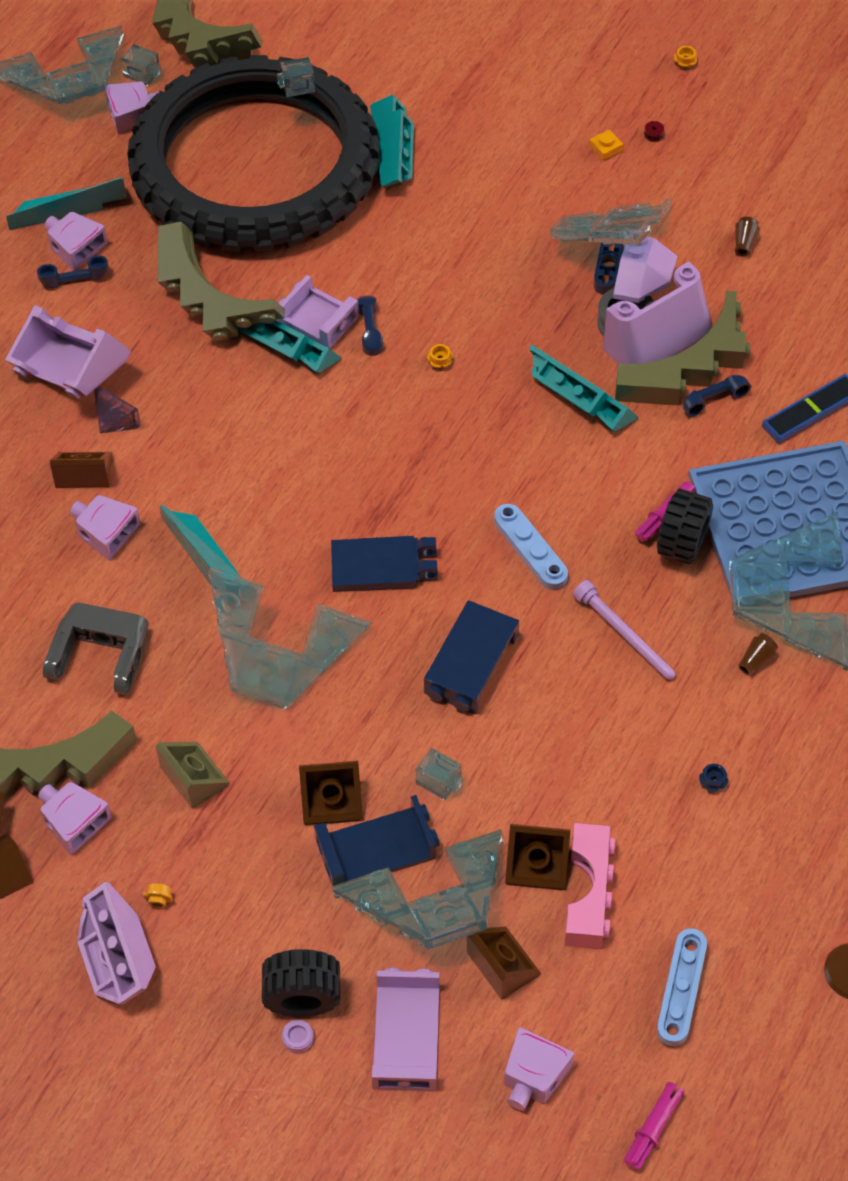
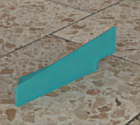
M393 94L370 105L371 116L374 118L378 132V166L383 187H389L411 179L413 171L414 122L406 115L407 109Z
M123 177L88 188L24 201L13 214L6 216L9 230L45 223L51 216L62 219L70 212L82 215L103 210L102 203L126 198Z
M277 320L270 324L261 322L252 324V326L247 328L238 327L240 332L295 361L299 358L318 373L341 359V356L331 349Z
M534 345L529 347L530 352L533 354L534 367H532V376L594 417L596 414L613 431H617L638 419V416L628 407L609 396L602 389Z
M164 505L159 506L163 521L214 590L217 589L227 603L252 591L250 585L238 575L237 570L196 515L170 511Z

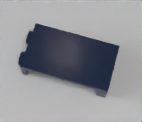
M468 600L424 677V694H427L435 701H444L454 705L460 711L477 714L479 697L508 643L514 644L519 636V620Z
M417 795L411 796V808L329 833L326 823L314 826L315 840L333 891L436 859V847L440 846L435 829H429L427 822L430 821L427 807L425 804L420 805Z

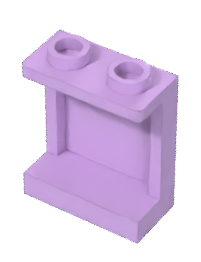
M308 275L301 282H297L286 298H282L279 302L285 308V318L278 319L279 322L329 349L359 317L358 300L349 296L344 302H341L313 287L312 277Z

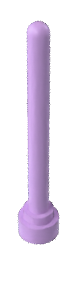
M589 580L580 583L574 590L573 596L581 604L591 605L667 680H672L675 677V671L598 597L597 588Z

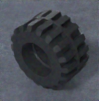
M681 488L673 494L665 511L657 538V553L659 555L692 564L702 548L713 512L712 498Z
M295 949L273 954L262 963V1004L271 1012L290 1017H310L329 1012L340 1004V963L334 956L316 950Z

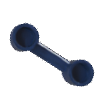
M101 255L93 256L87 262L88 269L59 274L55 265L45 264L37 269L39 281L49 287H57L61 283L90 278L98 280L107 273L109 269L108 260Z
M365 295L357 299L358 313L364 316L366 329L362 336V349L365 354L376 356L383 350V338L381 333L376 330L374 313L377 311V299L373 296Z
M729 376L722 382L699 391H692L684 402L683 410L689 417L696 416L705 408L703 400L727 390L730 391L734 398H741L750 391L751 384L744 376Z

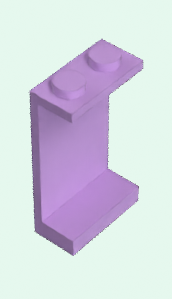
M387 968L384 971H377L374 1064L372 1065L373 1089L436 1091L439 972H433L429 969H418L415 972L402 971L398 968Z

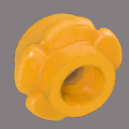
M681 46L678 48L677 54L674 55V61L678 62V65L683 68H689L697 62L696 51L691 46Z
M443 344L434 345L427 355L430 365L435 368L448 367L452 363L453 354L449 347Z
M149 884L146 893H143V898L148 900L147 904L151 907L164 908L166 904L172 902L171 888L163 884Z

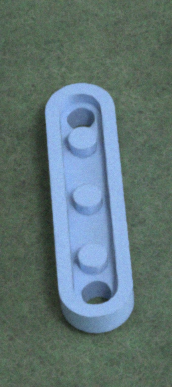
M512 504L499 506L494 514V524L545 588L550 590L563 588L568 580L567 567L517 506ZM551 571H557L558 573H557V574H552V573H550V572H551Z
M685 929L679 933L676 939L657 1025L658 1038L668 1046L681 1045L687 1039L707 948L705 935L697 929ZM693 945L696 949L689 951L685 946ZM669 1028H674L677 1030L678 1033L676 1035H671L667 1032V1030Z

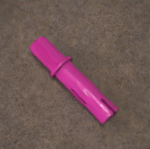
M684 481L679 487L695 493V487L690 482ZM673 494L657 510L651 511L648 514V519L636 530L635 535L641 542L649 541L660 530L665 511Z
M666 1083L663 1092L642 1128L635 1131V1140L624 1157V1162L629 1168L641 1169L652 1148L658 1146V1138L680 1099L685 1094L684 1090L679 1087L670 1098L676 1087L675 1083Z

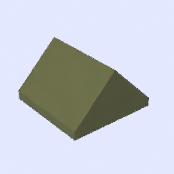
M159 742L157 744L156 751L160 768L191 808L218 793L230 783L198 742Z

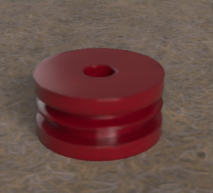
M658 121L648 122L645 125L644 137L651 142L662 140L664 136L663 124Z

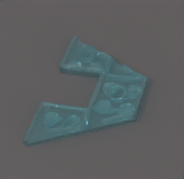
M122 26L77 38L78 47L87 60L85 62L44 74L31 52L1 61L0 80L58 104L72 103L82 97L95 96L107 88L124 35Z
M671 198L665 199L662 205L657 206L639 203L610 208L606 214L594 215L593 211L564 216L550 228L551 239H559L561 242L572 240L603 242L605 245L616 243L640 245L651 232L650 224L659 223V220H662L671 209Z
M838 512L732 558L729 563L732 615L744 621H751L756 627L764 631L768 629L782 636L783 640L801 649H809L813 655L819 658L823 656L843 666L842 669L848 670L847 614L791 612L787 567L841 566L842 552Z
M210 568L208 572L214 597L213 603L217 612L219 634L223 642L225 664L229 673L228 680L231 692L282 709H286L371 624L370 621L317 604L303 652L300 654L249 637L264 585Z
M500 829L445 848L447 859L459 878L461 885L450 887L449 889L407 903L388 867L332 886L333 895L335 898L342 897L353 903L356 910L369 913L371 918L383 925H393L399 929L400 934L409 939H415L418 944L427 949L486 930L489 921L488 912L491 910L492 890L495 888L497 877L496 868L500 861L499 852L501 842H503L502 831Z

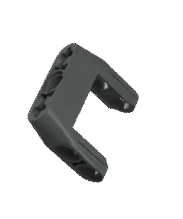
M73 603L58 625L44 661L43 677L57 680L63 675L76 640L122 649L114 670V692L127 695L143 656L149 626L148 620L133 613L84 603Z

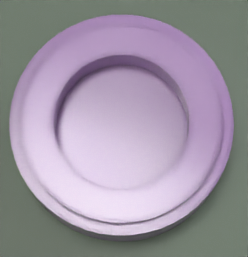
M293 1020L287 1023L282 1030L283 1045L292 1053L306 1052L313 1044V1030L303 1020Z

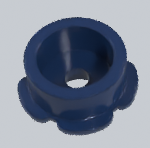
M709 764L703 769V773L699 775V781L701 785L706 786L705 788L708 791L717 792L719 789H724L727 786V772L719 764Z

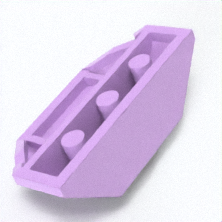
M629 234L621 256L613 298L639 303L646 296L653 295L668 287L676 265L677 255L655 238L647 237L644 234Z
M104 882L83 897L82 907L84 909L80 918L77 943L95 995L124 1005L147 988L156 966L137 913L110 883Z

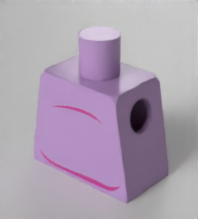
M141 81L104 85L107 103L117 134L132 130L140 113H144L146 104L159 92L148 94L145 84Z
M70 212L61 220L51 216L45 222L51 250L73 271H76L108 244L105 226L77 213Z
M101 495L96 496L88 506L80 501H76L70 510V515L77 518L75 524L78 536L109 561L140 525L138 509L136 507Z
M73 782L67 783L60 791L48 784L38 794V798L45 803L40 809L45 825L70 855L75 853L112 818L107 802Z
M519 1027L504 1074V1084L513 1089L507 1100L509 1105L523 1111L530 1098L540 1103H545L572 1068L574 1052Z

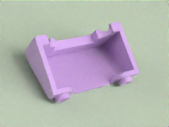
M690 262L678 267L674 272V282L679 288L640 310L632 302L620 301L606 309L603 350L617 364H640L676 355L696 344L710 331L712 324L700 273Z
M34 305L5 361L14 366L12 371L23 377H27L29 374L65 388V392L79 399L81 395L88 396L128 360L131 350L103 330L96 329L95 333L68 324L60 317L56 316V318H53L46 313L45 309Z

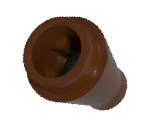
M742 217L735 224L736 254L740 256H748L750 254L753 243L760 231L759 223L756 219Z
M760 633L758 637L754 636L738 664L739 669L746 675L751 676L758 668L776 655L777 643L764 633Z

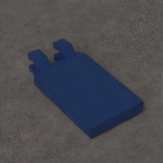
M413 535L331 540L333 592L415 588L416 581L438 580L437 560H422L419 563V559L437 557L436 537H421L418 540Z

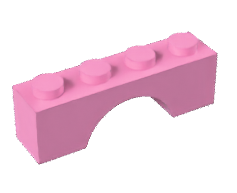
M574 823L571 864L579 867L588 875L593 887L585 898L568 904L565 946L602 949L603 938H609L610 920L604 919L605 910H611L612 892H606V885L613 881L614 865L608 864V856H614L615 838H610V826Z

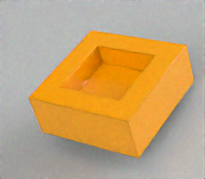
M610 129L589 139V147L603 161L623 151L624 144Z

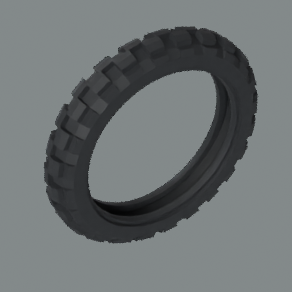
M250 55V59L237 60V56L224 58L219 61V64L210 66L206 63L194 68L187 77L180 75L165 86V92L160 90L146 104L144 113H140L132 128L133 135L128 142V167L132 185L137 197L144 202L145 209L157 221L161 220L164 225L176 222L185 224L193 231V239L196 244L213 248L216 244L222 246L223 251L242 252L243 248H255L256 253L274 251V246L285 244L286 248L305 243L308 236L312 235L316 238L332 230L335 221L338 223L344 221L356 210L357 203L365 199L372 187V180L377 175L379 165L377 127L374 118L368 113V107L356 93L353 94L351 88L339 78L333 75L328 76L325 70L309 63L302 66L298 60L281 56L278 60L268 59L267 55ZM309 79V89L292 92V90L307 87L306 80ZM245 100H274L304 108L324 120L335 132L342 146L341 154L334 168L318 185L293 199L257 207L220 204L194 194L180 184L172 175L166 165V158L176 136L192 120L216 107Z

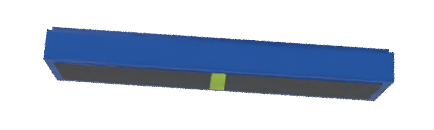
M844 374L765 419L762 427L780 444L848 404V376Z

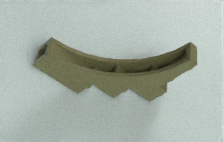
M157 0L152 24L163 40L169 39L179 55H187L194 68L206 63L213 66L218 63V58L262 47L263 40L252 23L240 26L210 25L192 16V0Z
M176 222L158 226V283L169 292H180V307L191 316H203V332L213 340L222 342L227 341L228 338L237 337L238 327L247 328L252 326V324L261 322L270 324L274 323L275 320L285 318V308L274 299L256 301L239 299L214 288L199 266L194 250L193 231L185 224Z
M726 291L724 307L717 322L693 346L676 355L658 361L640 364H618L615 400L621 402L678 405L679 396L685 395L686 385L711 386L712 376L717 377L718 367L743 369L744 359L750 357L751 343H746V332H741V322H736V318H740L741 302H736L737 291Z
M110 711L92 727L61 742L31 749L0 748V792L4 793L6 798L21 783L29 792L33 793L36 791L39 793L48 784L54 787L66 774L74 783L79 784L81 782L90 789L137 741L134 727L115 712Z

